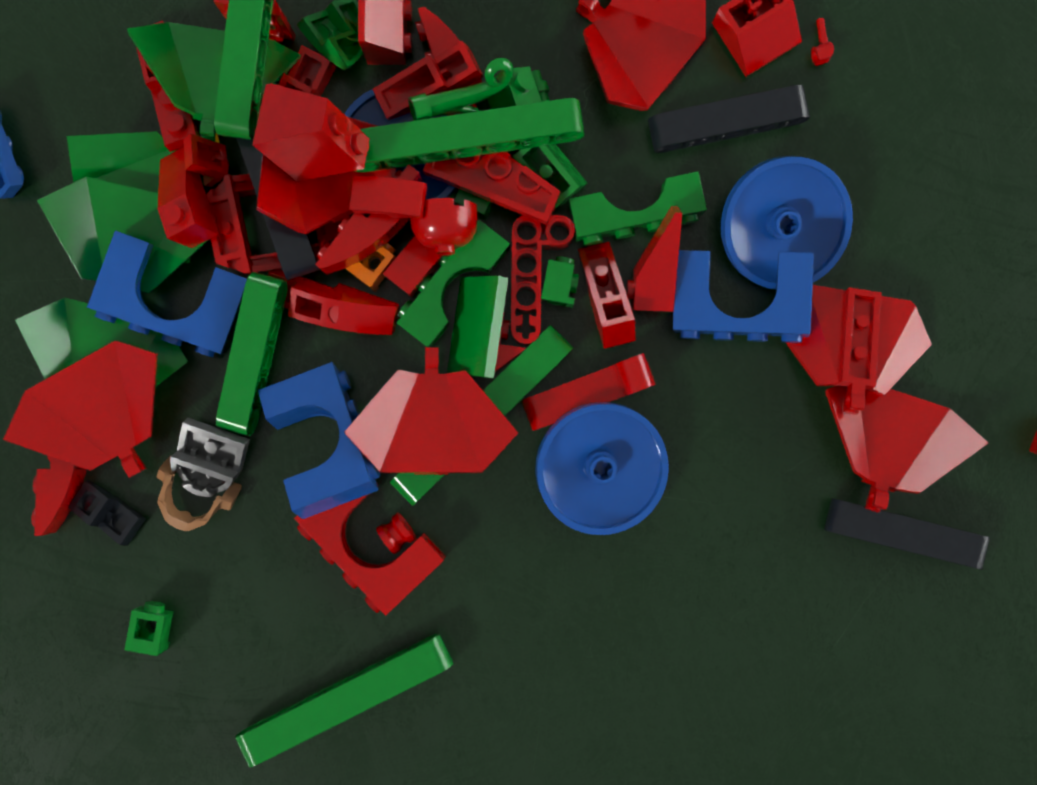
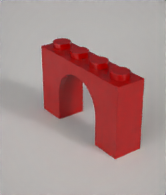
M370 494L305 519L297 515L294 519L299 523L297 526L298 531L307 540L311 541L314 539L321 547L319 552L323 558L332 565L336 563L344 571L342 574L344 580L354 589L359 587L367 596L365 601L369 607L376 613L381 611L385 616L446 558V555L425 533L399 557L387 563H369L354 554L346 538L347 521L354 509Z

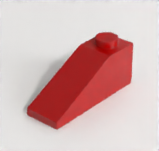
M184 147L160 160L157 209L167 239L189 248H194L217 236L219 232L200 174L185 170Z
M678 206L670 207L633 269V279L627 280L626 293L628 299L631 300L633 310L674 311L682 211Z
M610 242L578 249L596 325L604 349L636 341L635 318Z

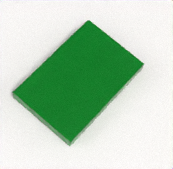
M502 276L460 278L447 373L466 370L473 377L494 378L508 278Z

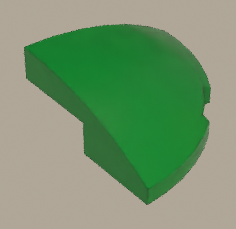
M335 0L325 10L302 17L297 24L308 41L325 58L343 70L354 65L363 54L358 42L357 0Z

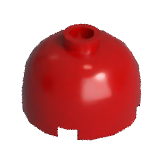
M454 198L426 199L423 218H410L412 231L418 242L427 248L435 249L436 255L455 254V249L464 247L473 239L476 233L478 222L477 205L468 200H464V206L454 205Z

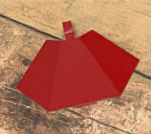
M579 0L578 3L580 4L576 8L580 15L592 22L591 25L583 30V36L606 101L613 105L639 111L648 110L677 77L706 39V0H611L605 9L600 6L599 0Z
M348 117L359 129L377 126ZM263 154L257 211L298 233L307 234L331 221L336 223L354 213L349 210L354 176L392 178L396 168L371 172L352 171L297 182Z
M813 285L810 336L802 337L801 343L785 342L816 386H847L843 413L857 415L859 410L865 409V390L883 397L932 345L917 307L912 301L882 296V292L851 287L847 290L817 285Z
M116 340L25 390L3 440L89 471L118 456L127 476L130 478L146 469V466L133 447L152 436L158 354Z
M425 347V374L397 370L344 431L345 435L366 459L374 465L379 473H414V475L483 473L518 435V432L466 370L438 374L439 347Z
M834 386L825 390L852 471L862 478L861 482L871 485L865 509L877 513L881 509H887L890 497L888 491L919 494L988 444L980 434L952 409L890 389L883 397L865 390V409L859 410L857 415L843 413L847 386Z

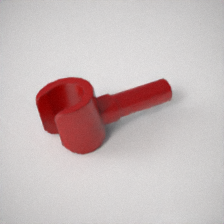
M824 18L816 20L819 45L811 48V58L815 66L828 63L835 50L833 43L828 42Z

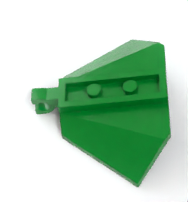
M172 22L127 28V33L174 107L191 114L193 120H200L201 137L215 142L214 119L225 31ZM268 39L261 98L264 94L265 85L270 83L276 84L282 78L283 73L286 74L301 56L277 41Z
M157 131L66 136L73 183L84 177H91L158 193L160 160L177 151L169 152L164 145L163 137ZM191 257L184 263H191Z
M84 177L37 200L81 279L97 281L115 231L154 245L141 279V291L151 293L207 242L205 241L194 248H189L167 239L157 209L158 193Z
M65 297L15 319L44 379L49 378L115 340L158 354L155 388L188 362L180 346L161 340L162 333L150 330L149 334L146 335L129 329L130 322L117 318L115 323L94 317L96 310L87 308L88 303Z

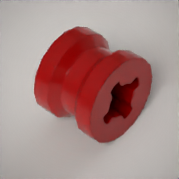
M399 512L392 516L388 524H381L376 528L379 537L393 554L399 552L401 545L404 543H411L417 539L413 529Z

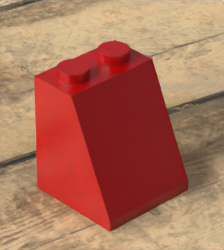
M272 83L265 85L252 144L257 150L297 182L365 168L370 138L328 98Z

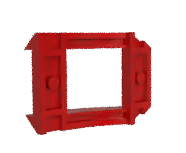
M228 174L223 176L224 180L215 190L211 189L206 194L219 232L217 236L211 238L216 264L244 274L282 269L276 252L255 256L251 254L239 198L256 195L250 175L232 176ZM343 219L336 223L331 221L316 229L318 243L311 245L316 261L319 260L317 255L320 249L327 242L332 243L339 234L337 229Z

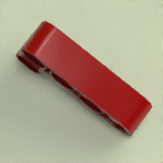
M523 215L513 223L511 334L514 341L519 345L529 346L540 335L542 250H563L572 243L575 227L571 219L566 216L551 215L548 224L545 225ZM522 226L533 227L536 231L534 238L530 240L520 238L518 230ZM555 226H563L568 231V237L564 240H556L552 237L550 231ZM522 258H531L535 262L536 267L532 272L524 273L518 269L517 263ZM522 290H530L535 295L534 303L529 306L521 305L517 301L518 293ZM516 312L523 314L536 312V316L529 315V327L535 329V332L530 333L528 339L522 338V333L516 332V329L522 328L523 315L516 316Z
M642 353L521 400L531 429L535 431L555 423L565 413L579 406L595 402H611L654 386L656 383L646 357Z

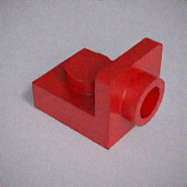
M189 134L183 139L185 170L202 174L204 186L212 187L221 181L223 176L228 175L229 162L227 160L226 145L194 134Z

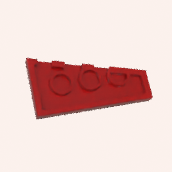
M508 152L426 163L423 169L424 175L545 225L548 224L560 196V191L527 166H523L514 160Z

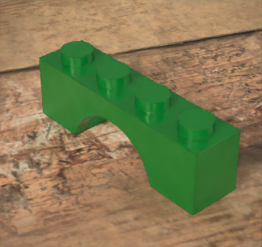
M699 171L666 178L661 186L658 200L644 210H621L612 205L602 192L570 198L567 205L570 219L575 227V243L584 242V246L599 244L603 242V237L615 235L616 239L628 238L635 235V230L647 228L648 232H656L671 206H678L682 211L681 226L698 222L699 217L707 210Z
M478 220L477 230L473 239L464 247L455 249V254L441 257L438 265L441 267L433 277L429 274L419 285L418 290L421 293L414 302L408 300L399 310L397 316L400 319L397 324L426 347H433L450 326L443 305L444 295L450 283L458 276L467 272L478 271L491 274L509 252L510 243L481 220Z

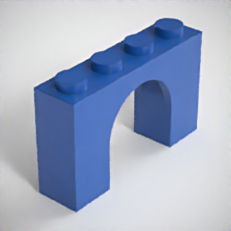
M115 231L87 308L96 310L94 317L111 323H115L117 318L130 322L128 328L146 335L149 334L150 330L162 333L161 340L177 346H181L183 341L196 345L195 352L212 358L215 352L222 354L237 317L247 279L215 267L200 307L190 316L180 320L163 319L155 315L146 306L141 295V279L154 245Z
M679 250L673 331L680 333V338L700 339V334H714V340H734V335H747V341L765 342L768 341V336H782L781 342L801 343L802 337H809L811 333L814 253L779 252L776 295L771 305L754 317L734 318L720 311L711 299V252Z
M333 362L258 390L265 418L277 430L315 416H325L337 421L339 441L332 456L316 468L283 480L291 510L302 519L379 490L375 480L380 478L379 472L344 433L360 414L355 400H350L347 390L352 388L346 372H340Z

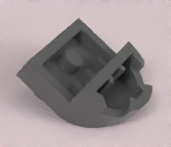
M187 418L182 422L177 451L170 458L171 470L177 471L179 477L183 480L182 487L187 491L202 497H212L216 493L227 490L242 472L250 439Z

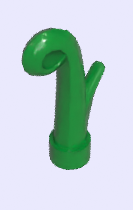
M495 58L490 61L485 69L486 82L427 96L425 93L408 97L413 121L430 119L440 115L479 111L478 108L470 105L502 91L513 77L514 68L512 63L506 58ZM501 70L499 75L497 77H494L495 73Z

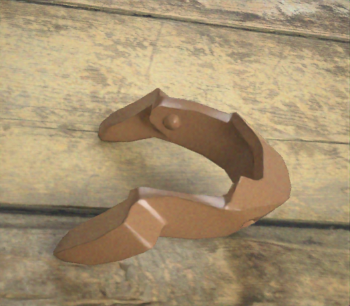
M171 456L159 468L157 478L163 482V486L157 503L165 521L182 531H190L205 525L220 509L231 510L242 486L238 483H233L223 496L218 495L209 512L201 516L192 517L188 511H179L173 503L172 484L177 471L171 470Z

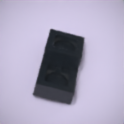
M89 480L84 482L68 507L89 526L99 527L119 545L123 546L129 545L146 520L145 517L121 499Z

